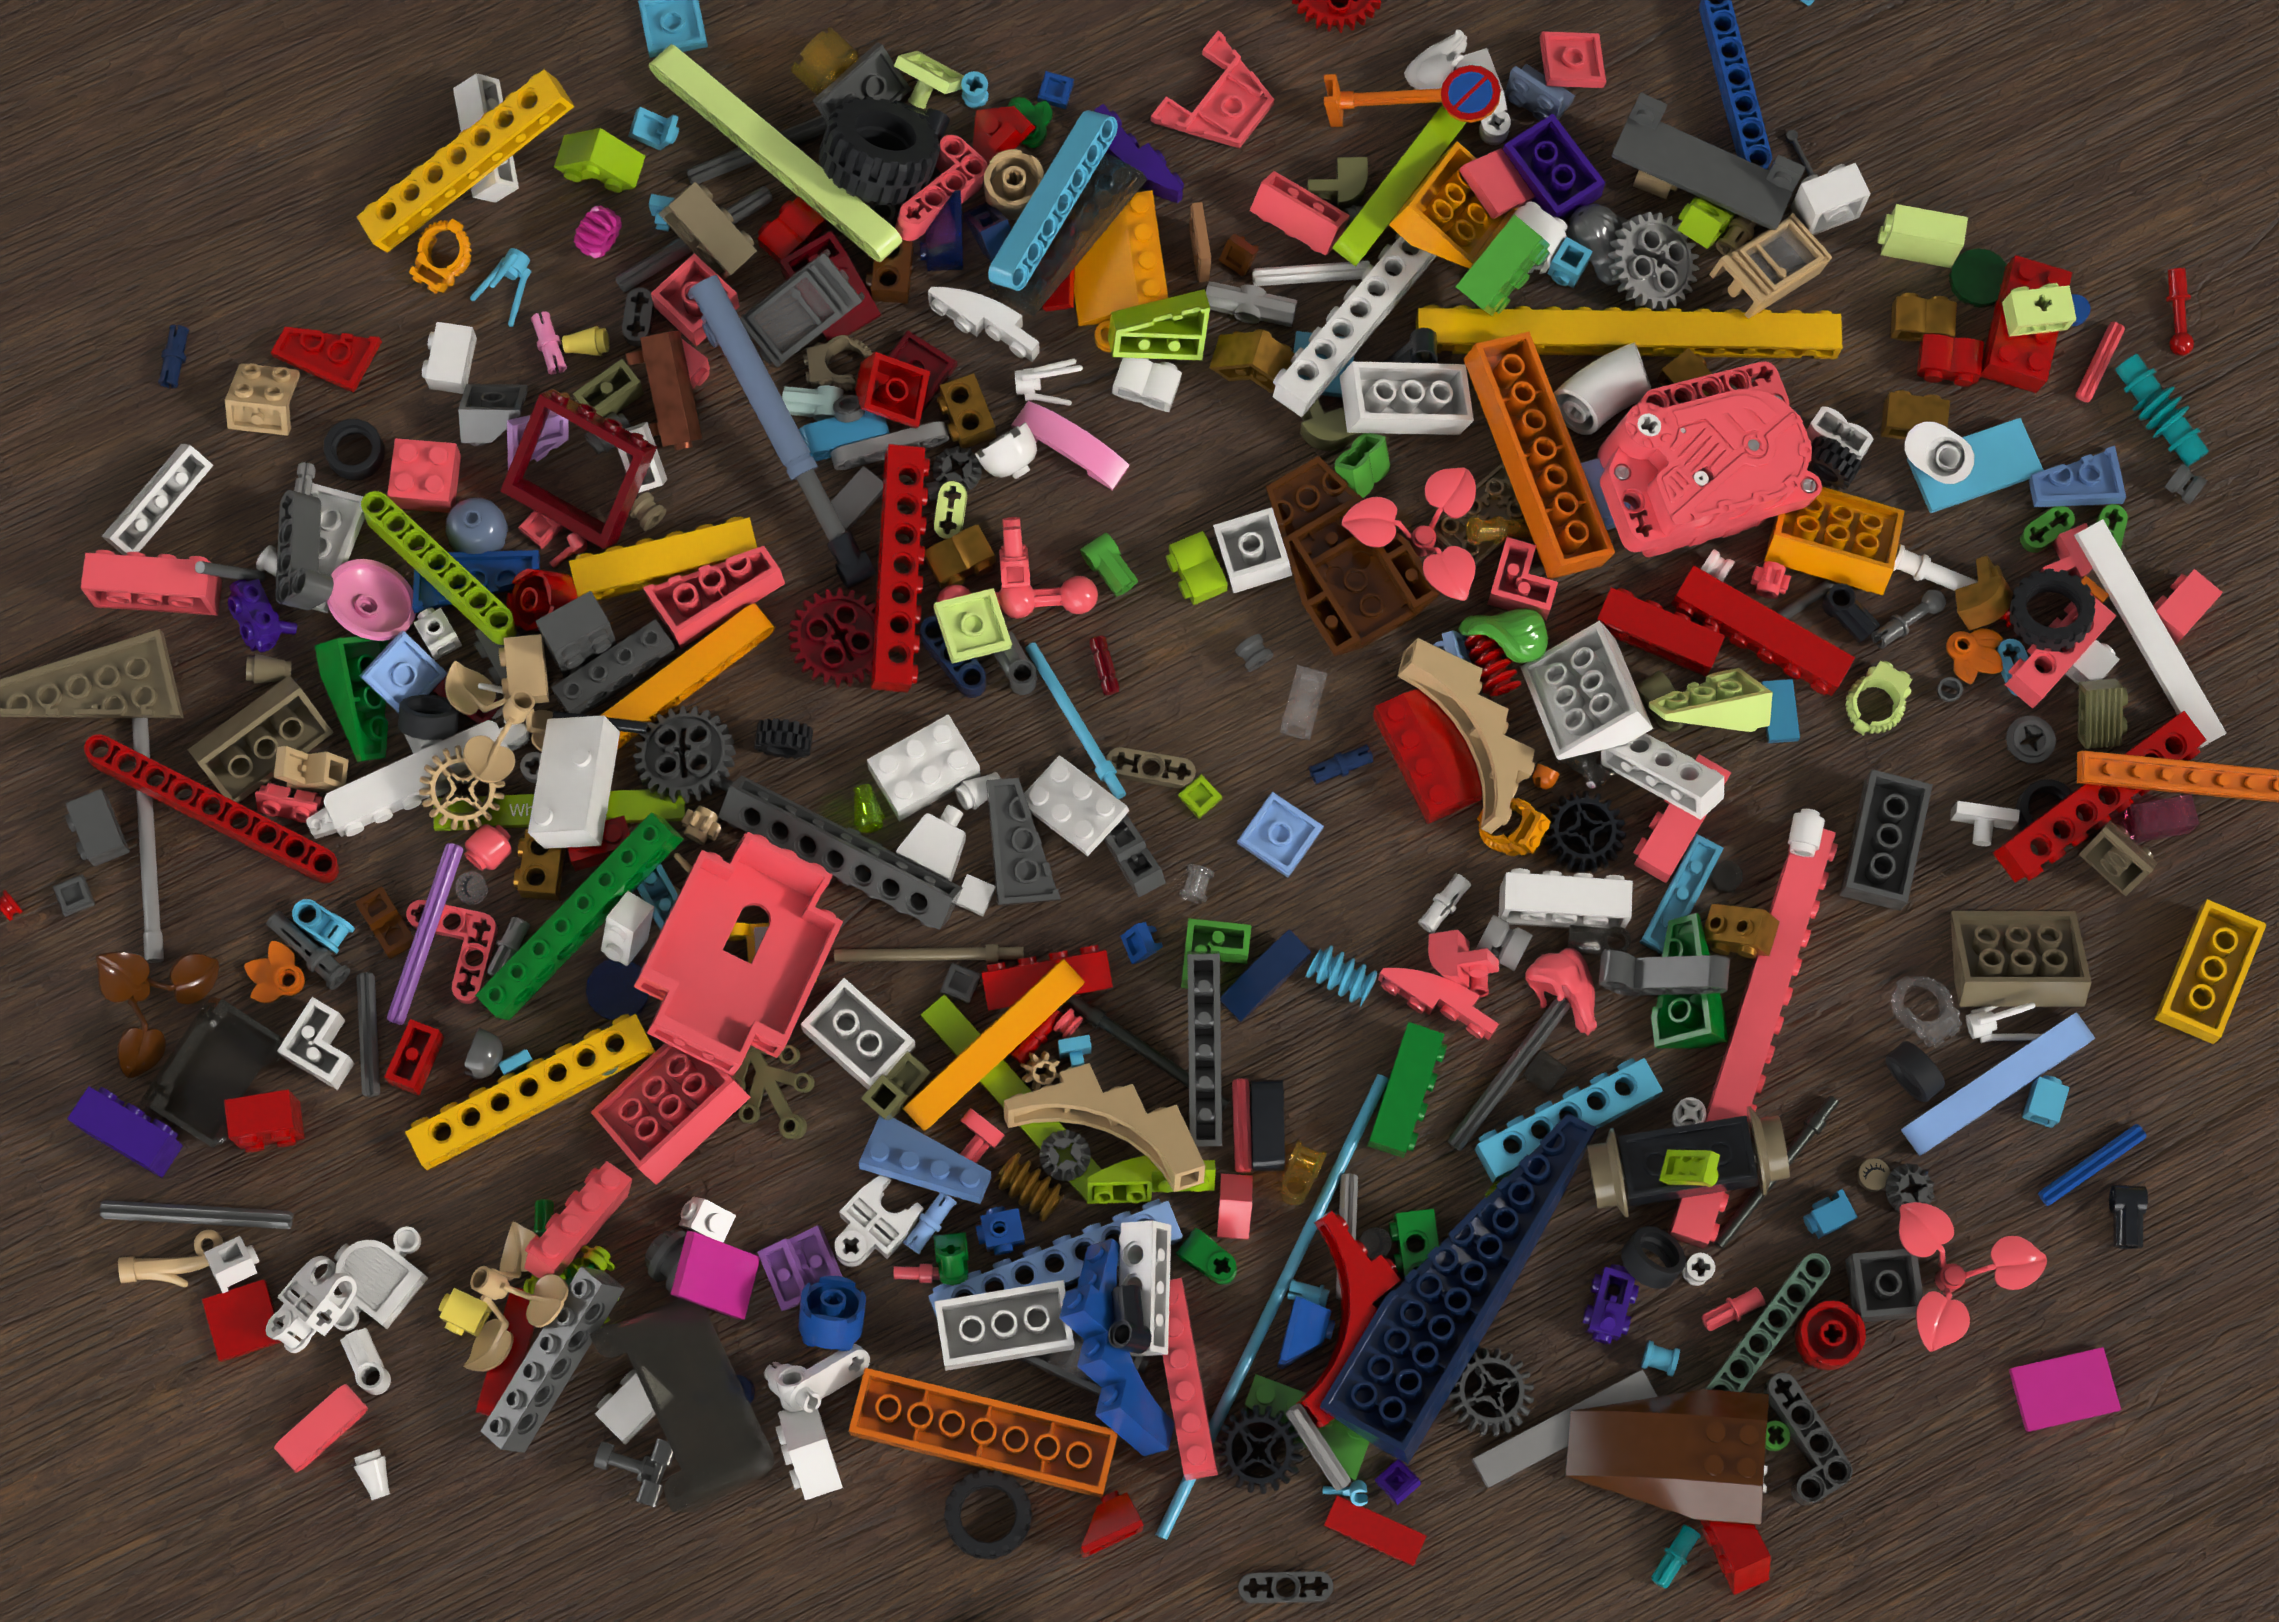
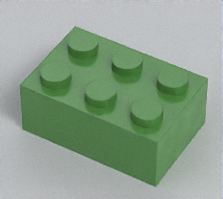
M1514 214L1456 285V288L1491 316L1495 312L1499 314L1510 302L1508 296L1515 288L1519 290L1530 277L1527 273L1534 264L1539 266L1549 254L1547 249L1550 244Z

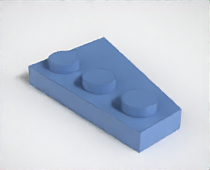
M2115 446L2106 448L2104 452L2094 456L2089 454L2081 457L2080 461L2068 465L2061 464L2032 474L2029 479L2034 507L2123 504L2126 499Z

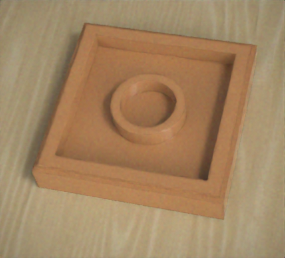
M1197 202L1192 203L1190 206L1189 232L1197 281L1206 282L1210 279L1211 252L1203 203Z

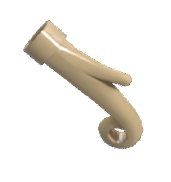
M214 1230L201 1231L194 1240V1248L198 1256L172 1258L120 1257L118 1259L120 1282L130 1283L137 1282V1280H157L187 1287V1280L177 1275L208 1267L209 1264L204 1254L206 1251L202 1247L203 1241L211 1239L214 1243V1248L223 1244V1239Z

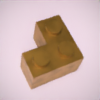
M1262 329L1246 333L1235 331L1233 334L1219 335L1209 368L1228 381L1251 379L1269 393H1274L1276 385L1273 384L1275 377L1281 369L1288 370L1293 364L1291 359L1295 353L1291 351L1292 349L1288 345L1279 343L1272 338V334Z

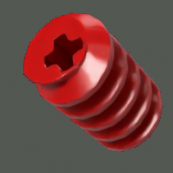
M1471 635L1467 638L1464 645L1466 649L1471 650L1469 658L1475 661L1474 665L1482 668L1480 681L1485 683L1482 686L1484 694H1489L1491 697L1500 696L1516 689L1522 684L1521 681H1511L1510 678L1517 674L1516 669L1507 670L1506 667L1513 661L1509 658L1502 659V655L1505 653L1502 647L1498 648V643L1494 639L1486 635Z

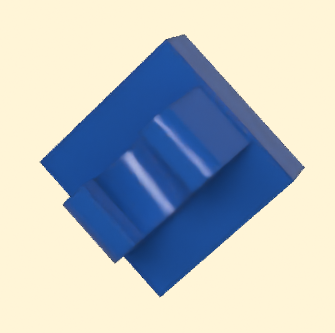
M1146 922L1135 924L1120 936L1131 964L1143 962L1163 947L1162 942L1154 943L1151 935L1157 930L1154 926H1147Z

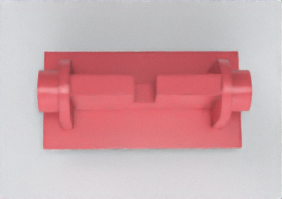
M268 783L267 786L261 785L260 791L255 792L258 813H263L270 817L278 816L292 819L300 823H306L307 818L317 813L318 809H322L324 797L319 796L317 792L297 789L294 798H290L291 788Z

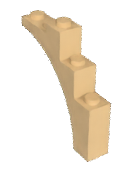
M1417 638L1403 652L1397 676L1417 687L1436 702L1454 722L1464 737L1476 762L1482 785L1483 814L1481 829L1492 834L1501 825L1505 826L1508 823L1512 814V809L1509 808L1511 799L1517 792L1518 784L1524 779H1529L1533 773L1535 763L1532 760L1535 749L1505 736L1509 725L1506 722L1509 709L1478 695L1482 688V682L1480 681L1482 668Z
M1090 1063L1073 1068L1071 1066L1065 1071H1061L1059 1073V1084L1046 1085L1039 1090L1026 1094H1016L1010 1099L1004 1100V1120L1008 1128L1041 1122H1064L1089 1126L1106 1131L1130 1143L1146 1155L1163 1173L1173 1192L1204 1183V1161L1178 1106L1160 1107L1147 1114L1133 1084L1124 1087L1117 1086L1103 1093Z

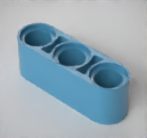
M865 411L864 415L854 422L844 423L833 417L804 425L799 429L811 452L810 455L813 456L815 461L831 458L830 453L838 447L890 434L886 418Z

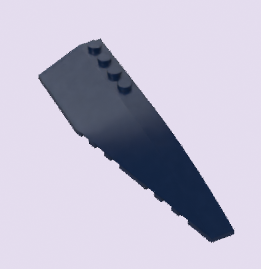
M1567 1114L1540 1141V1145L1530 1155L1527 1154L1519 1162V1166L1508 1177L1505 1176L1496 1185L1497 1188L1487 1198L1484 1197L1449 1233V1237L1439 1247L1436 1246L1427 1255L1428 1258L1416 1270L1413 1269L1395 1291L1392 1290L1384 1298L1322 1401L1320 1409L1379 1449L1409 1464L1535 1248L1583 1158L1587 1145L1590 1144L1597 1130L1595 1126Z

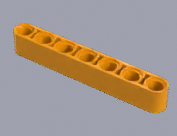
M755 603L747 606L602 715L610 718L656 722L658 714L664 716L669 712L670 708L673 709L767 639L773 633L775 627ZM620 731L617 750L639 733Z
M1062 959L920 1090L902 1109L925 1132L1066 1002L1085 981L1065 959Z

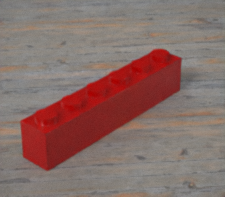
M1694 565L1671 605L1676 607L1677 612L1685 614L1690 618L1694 617L1703 622V625L1707 624L1717 628L1720 633L1729 637L1730 642L1735 646L1752 650L1757 653L1756 656L1761 661L1780 666L1786 675L1794 679L1801 678L1811 684L1810 687L1814 691L1822 695L1829 694L1832 696L1856 658Z

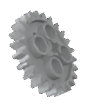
M1651 212L1632 217L1631 220L1622 224L1623 229L1615 232L1618 239L1610 242L1611 246L1616 249V251L1608 253L1610 258L1615 259V263L1608 267L1617 272L1613 276L1612 281L1620 280L1622 283L1618 288V292L1628 291L1626 301L1636 298L1635 307L1645 305V308L1656 309V311L1674 307L1677 303L1685 300V294L1693 291L1689 284L1697 282V278L1692 275V272L1699 270V267L1694 265L1692 260L1699 258V255L1691 253V249L1696 244L1687 243L1686 239L1688 236L1681 234L1677 230L1681 223L1672 226V216L1663 219L1662 213L1652 215Z

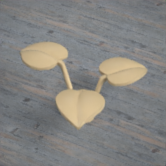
M454 661L446 676L445 691L448 701L456 710L466 715H472L478 709L486 713L504 705L502 714L506 724L496 741L494 742L489 737L482 735L475 736L467 741L463 749L464 761L475 778L486 783L502 781L509 776L515 766L513 751L500 746L512 724H520L526 719V729L532 733L531 741L542 752L547 719H552L553 712L547 710L534 711L535 700L528 691L522 689L515 690L511 696L505 695L503 699L494 702L496 692L478 688L479 683L493 685L492 682L479 672L466 668L459 662Z
M512 1222L501 1258L500 1271L481 1266L475 1270L471 1277V1288L483 1294L480 1299L488 1304L498 1318L486 1322L479 1336L474 1341L470 1357L463 1366L472 1371L494 1369L506 1359L512 1348L514 1337L511 1332L507 1331L509 1322L492 1300L503 1299L508 1292L531 1300L526 1311L527 1320L535 1327H544L558 1316L568 1296V1285L565 1280L553 1274L545 1275L537 1281L534 1294H529L510 1286L508 1281L520 1278L521 1272L527 1271L524 1268L528 1254L525 1249L529 1242L537 1235L516 1222Z

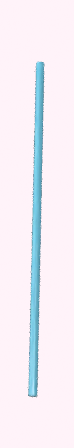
M1377 1074L1209 1422L1213 1444L1317 1230L1314 1222L1324 1215L1341 1180V1176L1344 1174L1389 1081L1383 1075ZM1183 1476L1155 1535L1165 1540L1168 1539L1196 1479L1186 1481Z

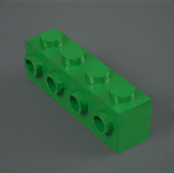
M1408 1022L1367 1145L1368 1147L1404 1158L1407 1150L1413 1152L1418 1138V1133L1413 1132L1417 1120L1423 1122L1428 1104L1424 1103L1423 1099L1426 1091H1433L1438 1074L1432 1071L1436 1061L1442 1063L1447 1049V1044L1442 1043L1444 1033Z

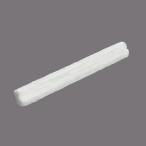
M1360 261L1356 267L1350 262L1255 268L1252 272V280L1255 286L1361 279L1362 274L1371 264L1369 261Z

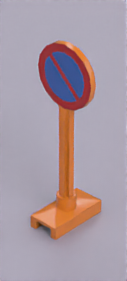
M1475 65L1459 67L1450 73L1440 89L1354 93V91H1340L1336 74L1324 75V82L1328 97H1324V105L1330 127H1343L1344 109H1355V106L1441 102L1447 113L1458 121L1472 123L1481 121L1491 115L1499 105L1501 96L1499 81L1495 75L1488 69Z

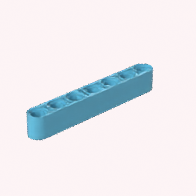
M1086 110L1081 114L993 259L988 272L990 282L1016 291H1020L1026 286L1115 138L1118 124L1114 117L1091 110Z

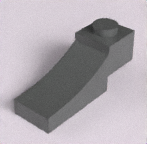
M1126 815L1103 840L1118 863L1125 879L1139 898L1166 882L1161 867L1149 852L1144 839Z

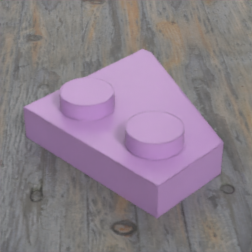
M550 410L530 461L535 459L538 462L547 456L550 450L558 448L569 440V420ZM531 415L507 420L508 470Z

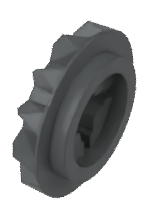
M958 445L955 448H945L939 456H936L933 466L934 479L939 482L940 486L948 481H955L961 483L967 492L978 484L982 474V467L976 455L971 449L961 448ZM952 460L959 466L966 465L962 468L964 479L960 475L958 476L956 472L949 473L952 470ZM952 486L951 491H947L949 493L961 494L956 492V486Z
M2023 716L2016 719L2009 726L2005 736L2007 750L2014 755L2015 760L2026 762L2027 765L2041 763L2046 760L2054 751L2056 737L2052 727L2045 720L2037 716ZM2025 732L2030 737L2041 736L2034 743V748L2030 744L2020 745L2026 738Z
M1067 1129L1053 1132L1043 1141L1039 1153L1040 1163L1044 1171L1050 1177L1059 1181H1071L1080 1177L1087 1170L1091 1158L1090 1148L1085 1139L1079 1133ZM1072 1144L1071 1156L1074 1157L1077 1163L1066 1159L1058 1167L1060 1155L1054 1147L1065 1150Z
M1903 1164L1891 1171L1886 1180L1885 1190L1887 1199L1894 1209L1900 1212L1899 1208L1901 1205L1913 1202L1930 1204L1931 1200L1935 1197L1933 1194L1935 1182L1930 1179L1929 1171L1923 1170L1918 1164ZM1908 1180H1910L1912 1185H1920L1918 1191L1914 1192V1198L1911 1193H1901V1190L1909 1186Z

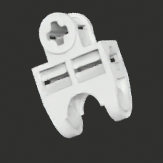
M879 1175L862 1187L839 1211L840 1217L848 1226L839 1234L835 1241V1252L838 1261L847 1267H857L875 1249L888 1259L909 1236L924 1208L917 1202L909 1210L905 1208L898 1213L886 1211L881 1205V1200L884 1196L883 1191L892 1179ZM848 1243L852 1246L857 1243L858 1252L856 1254L853 1252L845 1254V1244Z
M317 1256L312 1258L296 1273L277 1298L284 1304L269 1319L266 1326L267 1336L284 1343L285 1349L290 1353L300 1352L307 1346L316 1331L325 1336L342 1316L356 1294L357 1286L355 1280L347 1273L335 1274L336 1265L328 1257ZM321 1264H327V1271L319 1279L315 1278L316 1268ZM342 1281H347L348 1287L346 1291L341 1295H334V1290ZM292 1289L300 1295L299 1298L291 1292ZM321 1312L329 1318V1321H326L320 1315ZM280 1321L281 1323H283V1327L277 1324V1322ZM295 1335L300 1337L301 1341H298L296 1338H294Z

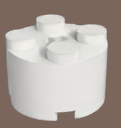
M1530 201L1525 206L1517 208L1511 218L1515 214L1550 244L1547 249L1549 254L1539 266L1534 264L1528 272L1532 273L1535 269L1541 270L1539 274H1542L1549 269L1554 256L1567 237L1565 233L1567 224L1560 218L1552 217L1543 211L1538 204Z

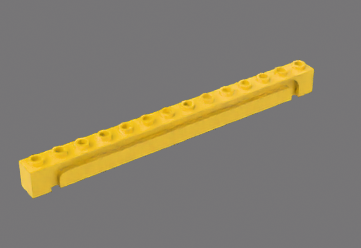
M1427 305L1423 308H1418L1416 316V329L1429 328L1436 332L1437 353L1452 351V354H1468L1477 343L1530 332L1538 355L1604 356L1635 342L1640 356L1678 357L1690 348L1694 354L1697 353L1702 357L1801 358L1802 356H1813V359H1837L1843 348L1841 314H1832L1828 310H1821L1815 313H1802L1800 310L1772 313L1771 310L1763 309L1748 319L1744 315L1745 312L1739 309H1729L1725 312H1712L1710 309L1682 312L1678 308H1670L1665 311H1652L1649 308L1622 311L1620 308L1610 307L1603 311L1592 310L1589 307L1562 310L1560 307L1552 306L1546 307L1544 310H1532L1528 306H1518L1514 309H1504L1499 314L1495 312L1491 316L1483 309H1471L1467 305H1459L1454 308Z

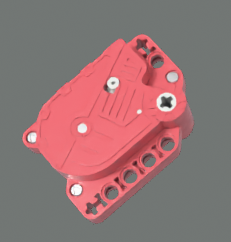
M1766 361L1757 362L1651 389L1646 392L1637 405L1630 409L1602 443L1597 454L1604 468L1600 478V487L1621 542L1627 550L1631 552L1642 551L1645 557H1653L1671 552L1677 548L1691 547L1711 539L1736 535L1741 531L1759 526L1769 517L1803 509L1820 494L1822 490L1821 480L1814 473L1807 470L1812 456L1811 440L1808 438L1803 420L1789 406L1790 403L1778 370L1773 364ZM1730 384L1736 386L1737 390H1734ZM1702 390L1709 393L1710 396L1707 397L1706 395H1704ZM1675 397L1679 398L1683 403H1678ZM1624 502H1628L1631 505L1630 509L1625 506Z

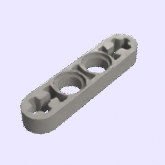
M932 422L920 425L917 429L909 428L844 445L834 449L830 455L836 470H846L884 460L888 444L924 447L927 449L945 443L949 440V435L944 422Z

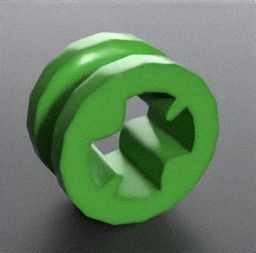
M1776 1420L1768 1422L1765 1449L1779 1451L1787 1446L1790 1441V1431L1786 1424ZM1769 1428H1772V1431L1778 1428L1782 1432L1779 1436L1782 1440L1781 1444H1778L1777 1441L1773 1444L1768 1441L1770 1434L1767 1430Z

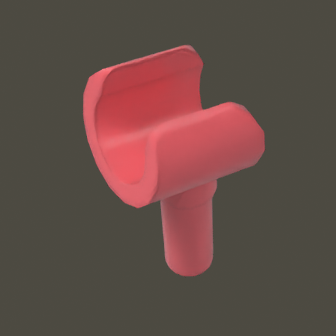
M574 532L568 535L567 541L570 546L549 562L551 566L555 568L572 554L585 552L587 549L586 539Z

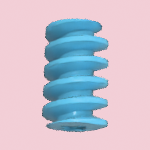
M1332 945L1324 951L1320 949L1305 977L1310 978L1313 974L1317 973L1316 983L1321 984L1328 979V990H1332L1339 985L1338 995L1342 997L1350 991L1349 1002L1354 1003L1358 998H1361V1007L1376 981L1377 971L1374 970L1366 976L1365 964L1361 965L1357 970L1354 969L1355 958L1352 957L1348 962L1344 963V952L1341 951L1333 957Z

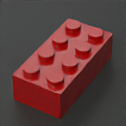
M2017 255L2010 260L2005 267L1999 297L1996 301L1983 355L1980 377L2033 393H2037L2048 380L2059 331L2009 337L2002 302L2011 290L2018 287L2027 286L2029 290L2040 289L2043 285L2057 283L2058 286H2070L2073 272Z

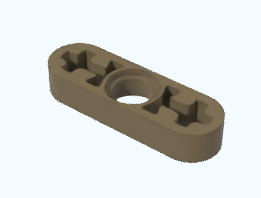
M1123 747L1114 748L1107 756V760L1111 762L1112 760L1117 761L1119 756H1123L1125 762L1134 764V758H1139L1137 773L1132 772L1133 766L1123 765L1121 770L1116 769L1117 773L1115 775L1120 779L1177 789H1185L1195 780V766L1186 758ZM1152 760L1157 762L1160 766V771L1154 776L1146 775L1142 770V765L1146 761ZM1165 763L1170 764V771H1179L1180 767H1185L1186 773L1190 774V776L1187 775L1184 777V780H1178L1176 773L1168 772V778H1163Z

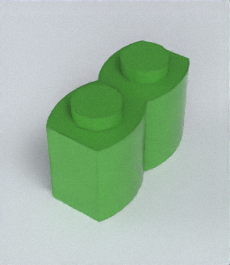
M1364 433L1355 439L1351 449L1342 453L1335 461L1336 473L1362 498L1368 495L1373 489L1374 483L1383 479L1390 470L1386 437L1374 433Z

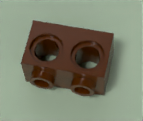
M902 239V243L893 250L898 253L896 257H886L882 262H877L869 256V262H874L873 272H867L866 288L871 290L873 301L909 303L914 241ZM885 279H893L896 281L891 286H884L881 284V282Z

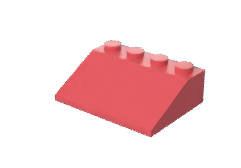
M664 1043L591 1111V1114L635 1166L657 1185L751 1097L731 1075Z

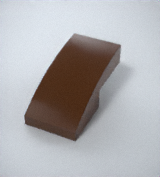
M382 886L355 902L389 959L411 947L414 937Z

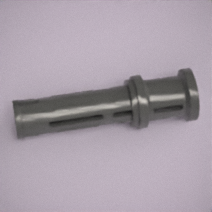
M282 911L275 912L268 919L266 925L307 961L306 966L308 970L319 974L327 982L326 986L330 990L336 989L347 979L350 974V968L338 963L331 956L332 952L328 948H320Z

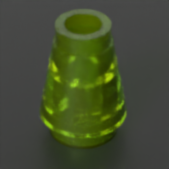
M862 784L855 787L854 824L862 833H872L880 830L883 827L885 816L872 786Z

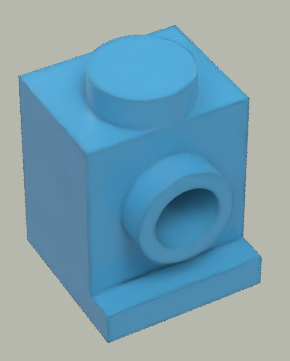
M1843 1189L1837 1191L1832 1196L1833 1201L1826 1197L1812 1205L1814 1210L1803 1216L1807 1229L1810 1233H1815L1818 1239L1852 1223L1858 1218Z

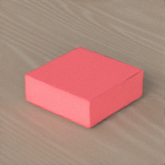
M534 510L518 528L520 532L542 550L563 527Z

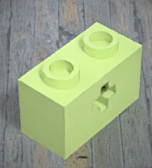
M2057 283L2043 285L2040 289L2031 290L2027 286L2018 287L2011 290L2002 302L2009 337L2065 331L2077 320L2069 285L2058 286Z

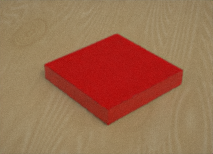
M265 1279L202 1299L220 1362L281 1343V1341L273 1340L266 1334L267 1323L275 1314V1309Z

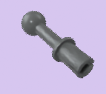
M1935 589L1925 592L1919 605L1902 617L1897 614L1892 615L1888 623L1871 633L1873 642L1877 643L1882 640L1877 646L1884 649L1898 637L1907 636L1909 634V626L1927 613L1937 614L1945 608L1946 598L1944 594Z

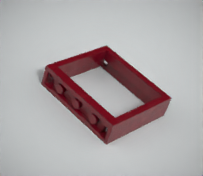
M552 389L539 394L500 491L597 546L606 549L618 542L657 447L644 440V435L631 433L622 428L623 425L619 421L598 415L596 409L583 403L579 404L571 400L568 393H560ZM550 410L633 456L606 523L599 521L523 478Z

